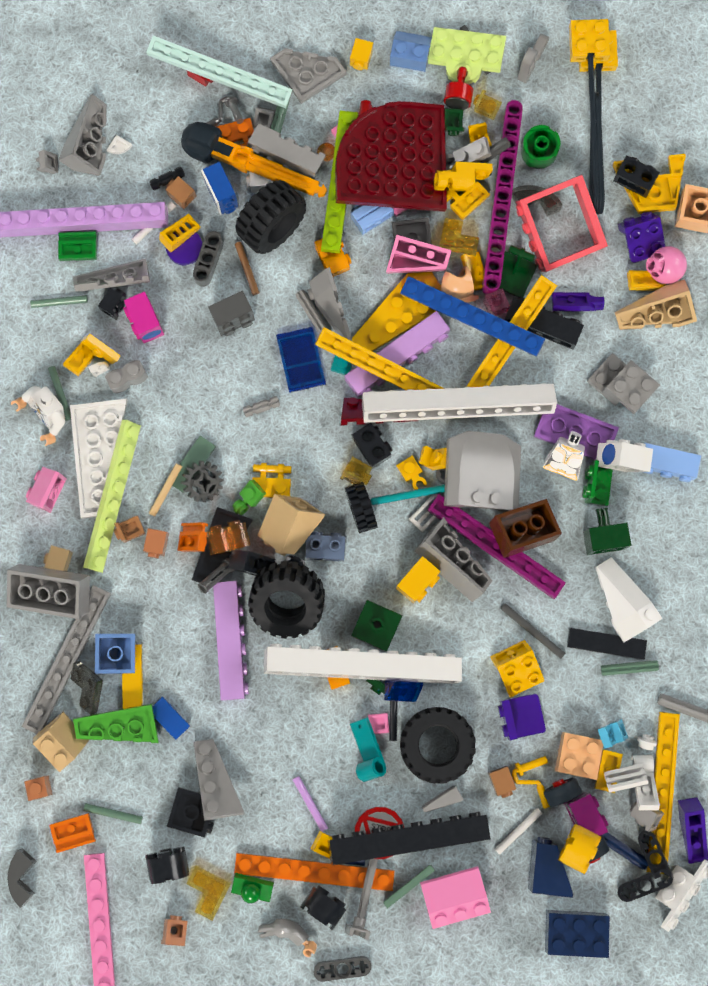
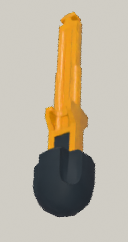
M195 122L189 124L183 130L181 138L182 148L193 159L205 164L216 159L246 174L250 171L272 181H285L292 188L308 195L314 196V194L318 193V198L324 197L327 192L324 184L322 187L319 186V181L254 154L252 148L240 146L223 139L221 130L215 126L203 122Z

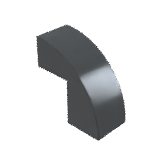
M23 848L19 849L13 856L7 877L10 894L20 908L25 906L35 894L21 879L37 862Z

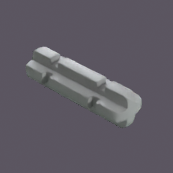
M274 396L268 401L266 399L254 403L253 406L243 407V412L246 417H249L253 413L258 414L270 410L271 407H279L280 403L278 397Z

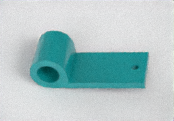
M369 718L351 723L350 726L363 762L357 764V777L361 781L367 782L384 776L386 764Z

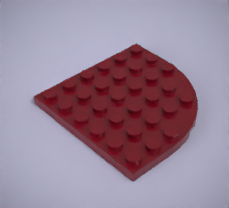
M406 101L389 102L379 107H373L358 116L346 130L337 150L335 163L336 203L445 212L447 209L446 188L444 191L434 189L435 173L446 170L444 105Z

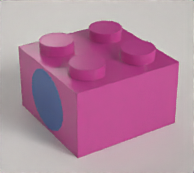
M145 291L124 300L126 307H123L124 312L130 323H133L131 328L138 340L141 339L145 344L164 335Z

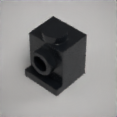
M109 288L98 305L99 309L117 320V312H121L123 307H125L124 300L126 294L120 289L115 291Z

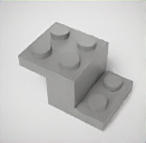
M613 353L587 381L614 406L620 402L633 414L660 386L658 382L632 360L626 365Z

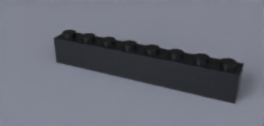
M474 812L469 813L468 818H461V815L450 816V821L442 822V818L431 819L430 824L423 825L422 821L410 823L411 827L403 828V824L391 826V830L384 831L383 827L371 829L372 833L364 834V831L352 832V837L344 838V834L333 835L332 840H328L331 865L490 840L487 815Z

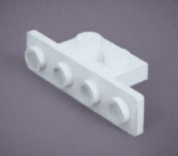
M707 860L702 862L694 876L679 865H676L672 871L674 877L672 884L661 889L655 898L671 909L661 925L667 932L677 926L678 917L688 909L689 901L692 896L697 895L703 879L708 878Z

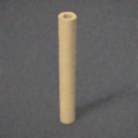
M178 463L174 465L149 511L150 515L156 516L181 471L182 465Z

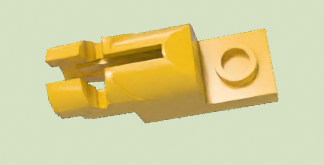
M456 161L451 170L437 171L435 173L434 189L444 191L447 187L449 191H471L475 185V178L477 180H484L489 177L493 171L492 164Z

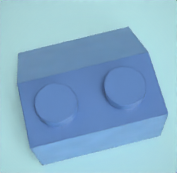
M396 31L390 54V66L426 72L432 37Z
M95 634V674L135 673V634Z

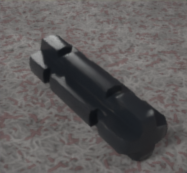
M177 167L173 172L171 170L158 176V179H151L149 184L153 190H157L161 185H167L178 176L180 178L184 177L185 173L182 167Z

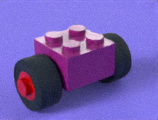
M575 777L553 782V786L544 791L549 806L555 807L564 803L573 824L580 825L602 837L597 846V853L593 860L590 859L589 863L600 860V857L609 852V847L603 834L608 832L606 828L608 822L605 816L601 815L597 809L600 806L596 797L586 792L582 793Z

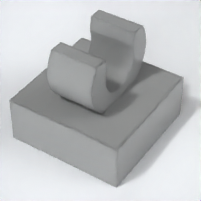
M46 150L39 151V157L36 158V161L39 162L40 167L37 168V171L50 174L58 173L57 155Z

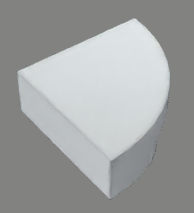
M116 135L107 148V152L122 154L127 152L133 145Z
M103 361L93 364L88 368L92 375L97 377L108 371L111 367L108 362Z

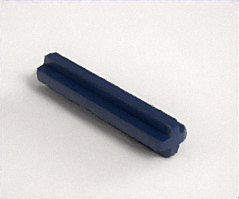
M608 832L603 834L610 849L642 870L648 867L644 856Z

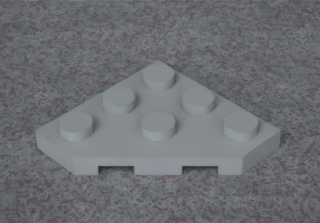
M285 48L270 58L272 64L289 88L293 89L292 92L301 104L347 75L339 60L332 56L328 58L318 56L315 53H300Z

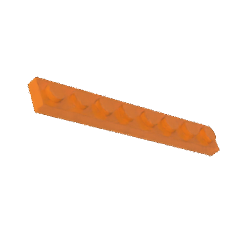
M236 853L234 874L239 873L250 876L363 888L368 867L342 864L331 865V863ZM376 868L371 889L393 891L395 870Z

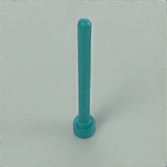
M445 484L374 497L370 499L371 505L445 492Z

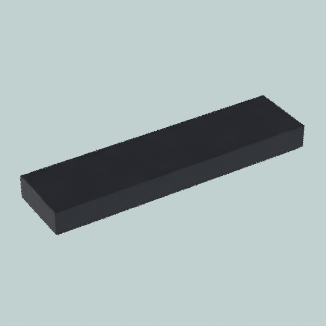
M569 628L567 647L645 660L647 640L631 638L623 642L618 635Z

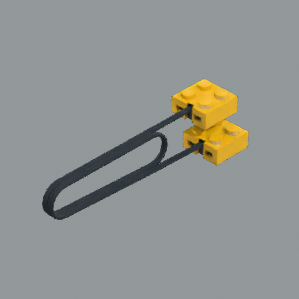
M608 19L571 20L569 24L570 62H579V72L589 73L591 121L589 195L596 214H602L605 204L601 120V71H616L618 67L616 30H609ZM595 69H596V92H595V87H594V70H595Z

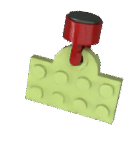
M434 27L428 64L446 66L447 77L453 81L446 85L444 96L446 106L451 109L462 110L469 108L474 91L469 84L476 83L482 71L501 72L506 36Z

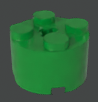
M546 125L534 126L526 133L521 146V156L527 166L543 169L554 163L561 145L558 133Z

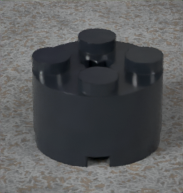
M185 846L174 848L173 851L172 848L162 849L158 855L157 852L145 855L151 884L164 883L167 880L174 881L189 876Z
M320 885L317 888L313 886L300 908L304 910L306 906L308 914L325 926L330 923L329 928L334 930L346 911L344 908L346 904L337 897H334L332 900L327 896L329 892Z

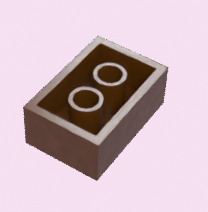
M547 499L495 515L489 522L504 558L553 542L562 534Z

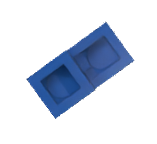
M163 696L153 705L155 719L175 740L190 727V724Z

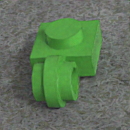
M250 480L239 493L244 500H237L232 506L234 508L233 511L239 515L245 514L249 509L248 504L251 507H255L266 492L255 480Z

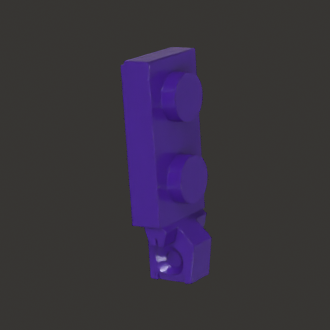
M553 292L551 295L552 311H598L604 309V297H594L589 292Z

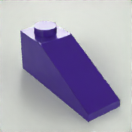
M697 797L678 800L679 820L688 863L708 861L704 808Z

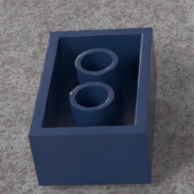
M546 910L545 952L548 955L609 958L610 916L607 913Z

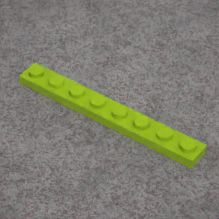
M341 110L339 112L321 252L340 254L347 204H339L335 201V163L339 144L348 127L358 117V112Z

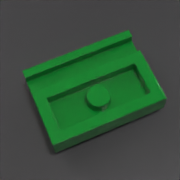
M96 231L58 233V259L60 261L97 260Z

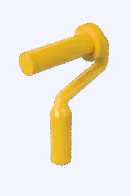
M546 756L521 765L515 763L516 768L512 771L514 782L516 784H536L543 808L550 807L544 795L545 788L539 780H518L516 774L518 773L519 776H523V772L547 764Z

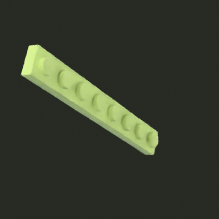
M128 420L121 421L83 568L103 573L115 527L114 523L117 520L141 425Z

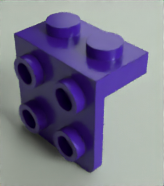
M645 212L641 214V217L626 218L623 222L618 223L619 231L625 234L631 262L636 263L648 259L656 250L665 247L661 218L654 213Z
M537 694L499 701L500 718L503 717L504 720L502 731L504 737H507L508 740H515L546 731Z

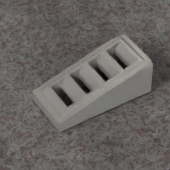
M452 786L422 805L421 808L424 812H429L461 802L464 799L457 788Z

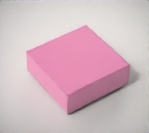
M387 713L368 715L374 734L389 733Z

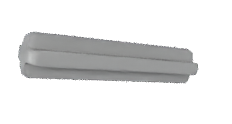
M300 290L296 293V298L320 334L322 328H327L306 292Z
M665 694L659 695L658 705L708 723V710Z

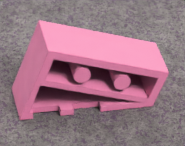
M396 235L386 274L446 271L452 250Z

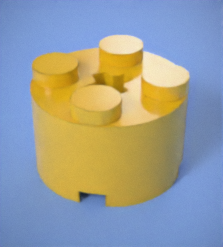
M574 824L566 839L565 846L560 852L558 861L585 874L590 865V859L593 860L597 853V846L602 837L580 825Z

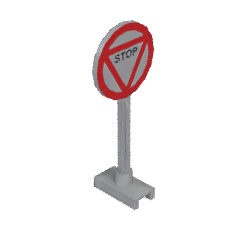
M373 807L366 810L358 818L354 832L364 831V834L372 833L371 829L382 827L384 831L391 830V826L401 825L403 821L395 811L389 808ZM391 856L369 859L357 916L354 917L353 925L346 924L344 933L350 936L357 935L369 940L370 931L364 929L366 923L365 915L377 862L379 859H386Z

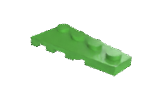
M152 703L73 719L76 739L159 743Z

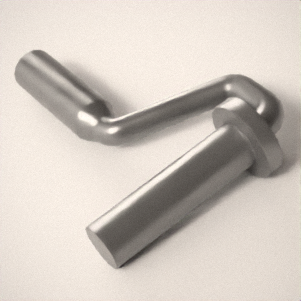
M235 96L222 98L218 104V118L206 122L212 126H217L222 121L223 103H225L231 109L237 124L243 123L244 120L237 107V98Z

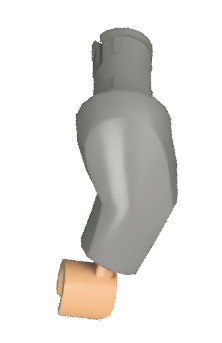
M281 918L276 919L274 923L262 924L258 928L259 933L264 932L259 935L261 938L276 935L278 938H289L298 947L303 944L305 946L303 954L306 957H311V954L316 952L317 944L314 941H307L308 934L297 922Z

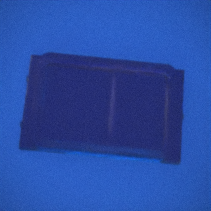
M313 327L276 335L289 393L326 385L318 347L314 345L316 339Z

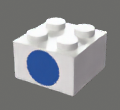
M607 440L606 443H598L596 460H599L598 467L622 472H650L653 449L647 448L644 443L630 444V440Z

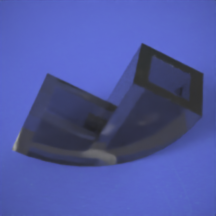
M535 185L519 186L513 188L512 199L516 204L515 201L540 192L545 188ZM553 193L527 204L530 206L539 201L547 217L559 212L563 206L558 197Z

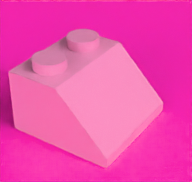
M42 467L41 471L38 470L35 475L33 488H29L26 494V502L51 513L67 478L57 471Z

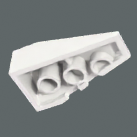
M612 557L595 567L601 588L605 592L607 608L611 612L612 625L623 642H626L662 619L649 598Z

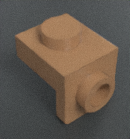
M139 516L132 517L121 523H114L116 527L114 533L117 539H121L124 543L146 534Z

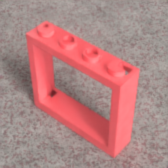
M582 175L515 201L517 204V215L521 216L523 221L522 229L525 234H528L530 250L535 253L537 258L535 263L542 272L550 271L608 246ZM573 185L594 245L549 263L527 204Z

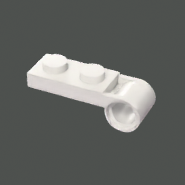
M632 755L633 765L643 763L648 779V784L634 787L638 810H659L660 803L653 773V756Z

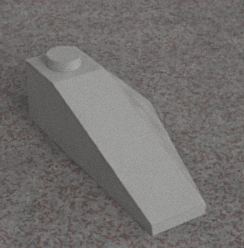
M93 94L89 96L61 151L59 161L73 171L99 176L106 160V154L102 153V144L106 143V137L102 136V127L106 126L107 105Z
M329 267L309 281L310 289H307L310 300L314 299L316 307L336 333L352 341L347 321L343 317L344 313L341 302H338L337 288Z

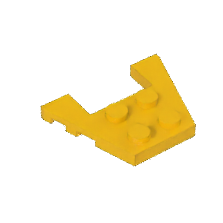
M686 154L668 156L670 174L658 175L647 198L624 187L638 214L676 210ZM624 160L613 162V168L616 173ZM625 169L626 172L632 173V170ZM642 177L644 181L649 182L648 178Z

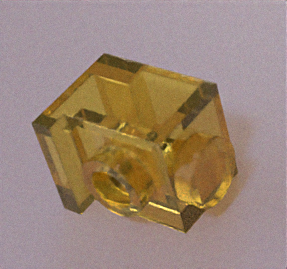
M352 456L340 479H345L352 484L363 482L367 485L372 477L370 475L372 467Z

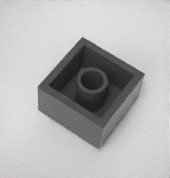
M243 290L208 306L221 336H230L236 332V329L240 327L247 328L255 321L252 308Z

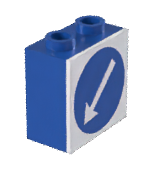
M217 162L202 169L201 173L204 183L219 214L234 212L238 207L236 194L221 163Z

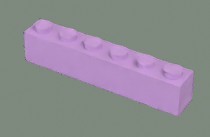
M436 311L376 354L401 367L406 363L410 365L418 359L417 356L420 353L426 354L433 348L432 345L437 341L441 343L449 337L447 334H449L450 328ZM356 367L344 376L345 381L357 397L363 395V392L372 391L371 388L376 384L381 386L386 382L360 367Z
M237 581L218 582L213 586L220 697L221 701L246 699V695L249 694L248 683H245L244 675L248 674L247 663H243V655H246V644H242V636H245V627L240 621V616H244L243 605H239V597H242V586L238 585Z

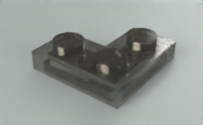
M81 661L74 662L71 680L82 688L79 706L90 715L97 714L103 679Z

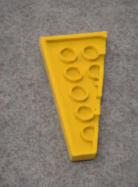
M432 272L407 273L352 337V341L373 352L436 312V310L400 294L408 276L441 291V285Z

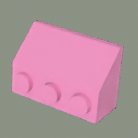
M478 866L420 882L433 929L491 913Z

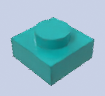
M335 355L331 371L346 375L351 371L352 363Z

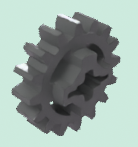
M199 460V465L193 462V468L186 467L188 473L182 474L186 478L185 481L181 482V484L186 485L183 491L189 492L187 496L189 498L194 497V501L198 502L200 498L202 502H206V498L212 501L213 494L219 495L217 489H223L219 485L220 482L224 481V479L219 478L222 472L216 471L218 466H211L209 461L204 464V461ZM206 469H208L212 473L213 477L208 475V471H206ZM203 478H204V479H205V482H203L202 484H200L199 482L202 481ZM192 486L197 487L199 494L193 490Z

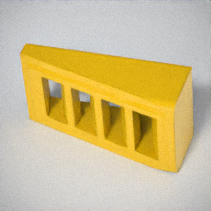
M187 214L160 232L159 240L169 252H172L196 233L201 226L190 214ZM186 222L192 227L191 229L185 225Z

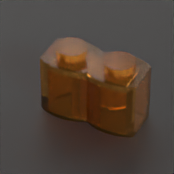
M240 520L229 522V526L224 528L221 525L210 527V531L207 532L212 555L251 545L246 524L240 523Z

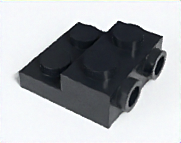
M178 787L167 827L205 838L207 833L211 834L214 822L211 820L204 821L200 792Z

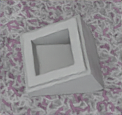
M257 107L253 126L257 127L259 123L271 128L275 110Z

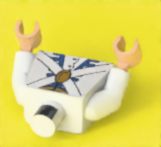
M32 386L21 397L12 401L11 405L16 403L18 405L16 411L25 408L28 403L49 429L50 433L40 437V441H47L45 444L47 446L55 443V436L58 435L65 424L64 409L47 386L43 388Z

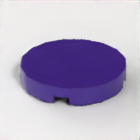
M194 233L177 249L169 252L166 248V252L175 264L185 266L197 261L203 243L200 236Z

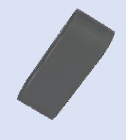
M211 231L205 236L193 270L194 280L201 287L210 284L223 249L222 237L216 231ZM214 239L219 240V242L216 245L210 244V242ZM207 256L213 257L210 262H205L204 259ZM200 274H207L206 278L198 279Z

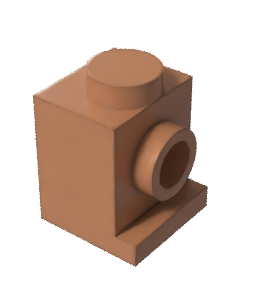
M170 915V919H165L161 944L185 946L188 921H182V916ZM173 926L177 929L175 934H171V927Z

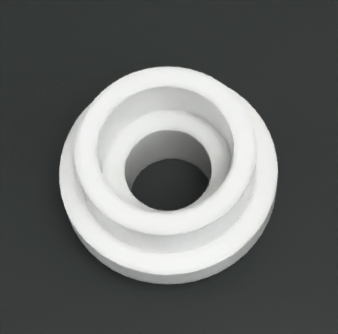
M643 734L637 738L638 746L643 749L653 750L654 746H657V742L651 735Z

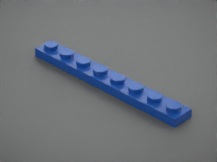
M409 276L400 292L405 297L535 357L538 356L545 342V338Z

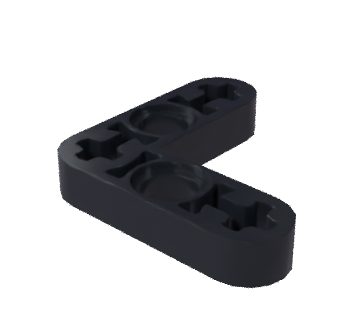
M644 830L638 836L639 845L651 873L620 885L617 893L618 897L624 902H630L664 889L673 882V873L660 843L652 831ZM644 834L653 837L650 843L652 847L656 845L658 849L646 852V849H649V845L647 842L643 843L642 841ZM652 853L660 854L662 860L659 864H653L650 861ZM661 872L669 875L668 883L659 881L657 882L659 887H655V882L651 878L652 875H654L655 879L661 877ZM643 879L649 880L651 889L648 891L642 890L640 881ZM635 882L640 894L637 895V892L634 891L630 894V898L627 895L623 896L621 893L624 891L623 887L632 889L634 888L632 883Z

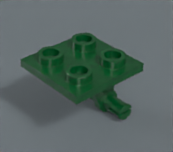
M511 245L508 252L505 251L499 289L516 297L523 298L538 265L532 263L535 258L534 254L525 251V248L520 249ZM488 283L489 285L496 287L495 284Z

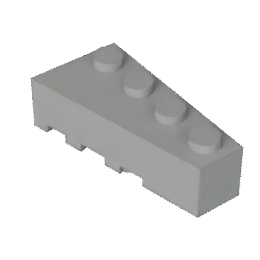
M259 123L247 143V147L252 148L254 154L281 164L312 179H315L326 156L322 152L318 155L313 153L312 148L307 145L304 147L298 146L292 138L285 137L283 139L279 132Z
M443 517L433 526L415 549V552L439 569L440 574L473 602L484 594L492 579L478 561L472 559L469 549L466 546H462L457 539L458 535L455 531L451 532L446 525L448 522Z

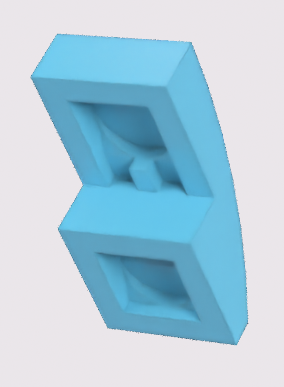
M622 719L598 729L604 749L628 739Z

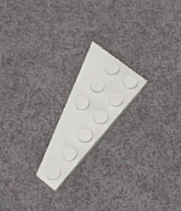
M127 399L70 405L80 515L82 519L97 516L121 421L124 419Z

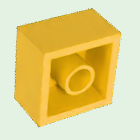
M422 556L397 585L396 589L413 604L416 601L420 603L428 593L425 591L428 586L433 588L439 581L440 577L438 575L440 570Z

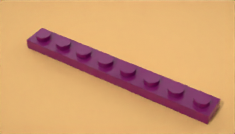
M438 494L427 511L440 520L444 517L448 522V526L552 599H555L566 582L523 552L504 558L493 532L459 507L444 506V497Z

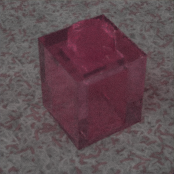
M503 288L485 295L483 300L487 312L494 316L508 312L510 307Z

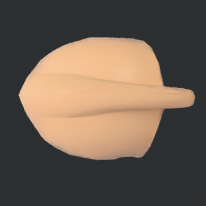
M463 267L458 276L444 272L441 283L442 292L466 303L479 299V295L473 294L474 284L468 267Z

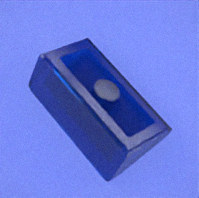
M385 680L384 700L416 702L422 690L423 682Z

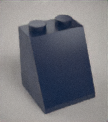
M538 837L537 840H532L528 889L536 894L573 898V891L564 864L558 861L560 855L558 846L547 837Z

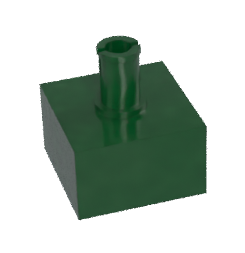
M608 508L596 509L599 526L589 528L583 532L587 555L620 551L632 546L628 522L612 525L609 521Z
M367 600L351 637L387 652L403 615Z

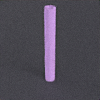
M300 776L292 779L320 831L323 832L328 829Z

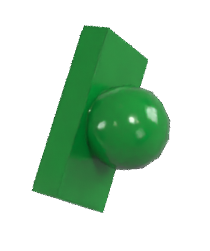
M235 873L231 893L241 895L244 902L248 904H253L258 900L270 903L274 882Z

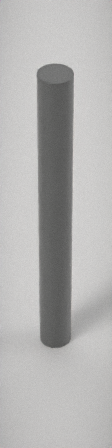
M506 603L502 606L501 610L556 656L561 659L566 654Z

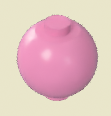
M665 246L656 250L647 259L646 269L657 282L672 284L684 276L687 269V260L679 249Z

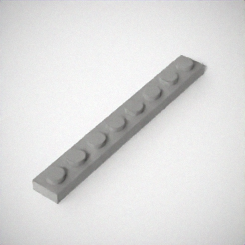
M92 585L89 591V613L80 619H75L22 725L23 728L37 734L45 727L111 593Z

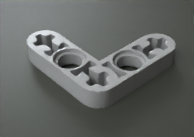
M541 33L533 49L530 47L527 49L517 80L527 83L535 68L536 61L541 57L550 37Z

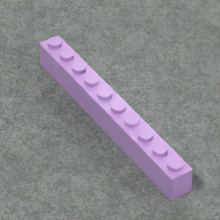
M165 202L0 212V237L169 227L168 208Z

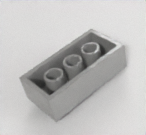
M17 564L7 570L8 608L80 619L89 613L90 575Z

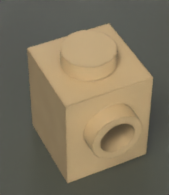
M51 545L49 553H46L44 557V568L68 571L73 552Z

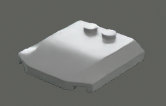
M466 431L447 439L444 506L493 509L502 512L519 508L521 446L505 435Z

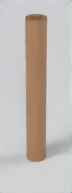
M237 242L234 245L252 295H257L260 292L242 242Z

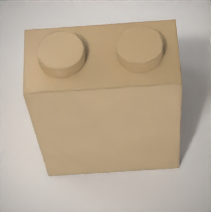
M274 494L257 536L264 540V544L275 548V552L280 555L295 554L323 520L325 514L302 498Z

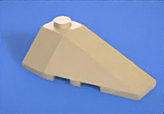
M685 279L665 285L615 312L620 330L642 329L645 325L655 324V328H661L662 324H672V327H681L697 321L690 290Z

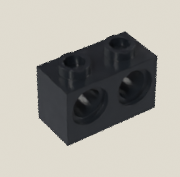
M626 155L613 182L647 198L660 172L653 166L645 165L637 158ZM625 169H630L633 173H628ZM642 177L648 178L649 182L644 181Z
M369 423L351 434L353 441L371 469L391 458L392 454L390 452L393 450L387 441L383 442L381 439L382 433L377 425L373 426L372 423ZM370 433L373 435V439L365 441L362 438L363 435ZM381 449L384 454L381 457H375L373 451Z
M232 549L228 569L256 576L264 567L269 568L270 564L275 563L276 559L250 551Z

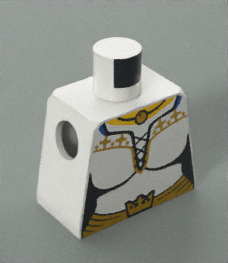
M571 431L568 439L559 437L547 455L543 468L577 481L585 446L579 444L582 435Z

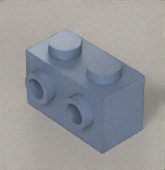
M312 532L306 540V560L344 562L346 537H343L342 533H330V536H325L322 532Z

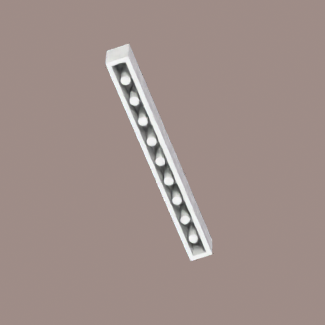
M546 383L492 387L429 388L425 390L409 389L405 391L389 390L384 392L370 391L363 392L362 395L364 423L554 414L557 405L554 384Z
M270 644V647L264 650V674L458 684L462 681V658L455 657V654H444V657L437 656L436 653H425V656L418 655L417 652L399 654L398 651H387V653H379V650L374 649L368 650V652H360V649L357 648L341 651V648L338 647L321 650L320 646H310L309 649H302L301 645H290V648H285L281 644Z

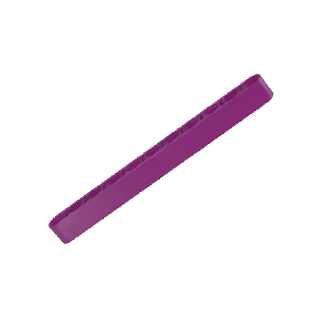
M517 100L508 102L503 120L501 139L506 137L513 147L500 153L498 159L482 282V291L489 297L498 293L502 277L523 111L522 104ZM511 110H514V111H516L517 113H516V114H513V113H511L510 111H511ZM508 127H512L515 130L511 131L508 129ZM504 161H508V162H510L511 164H510V165H505L503 162H504ZM505 178L509 182H502L501 179ZM503 195L507 199L502 200L498 196ZM496 213H502L504 217H498ZM499 230L502 232V234L497 235L494 233V231ZM496 247L500 252H493L491 248ZM495 265L498 269L491 270L489 266ZM487 283H493L496 287L489 288Z

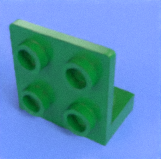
M594 460L585 470L584 478L588 480L586 486L583 487L582 498H585V503L608 506L613 470L598 467L599 460Z

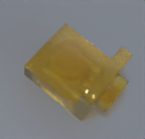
M483 89L481 94H477L473 101L475 105L474 112L494 120L502 102L487 96L486 90Z

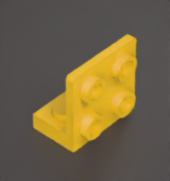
M525 640L490 656L494 666L499 671L509 697H513L544 682V677L534 652Z

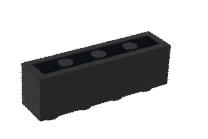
M513 297L504 319L505 321H511L525 298ZM543 306L527 331L574 350L584 325L580 324L581 322L577 319L565 318L560 312L548 311Z

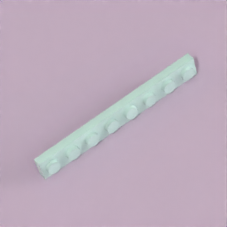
M156 36L152 37L146 52L148 56L285 109L293 89Z

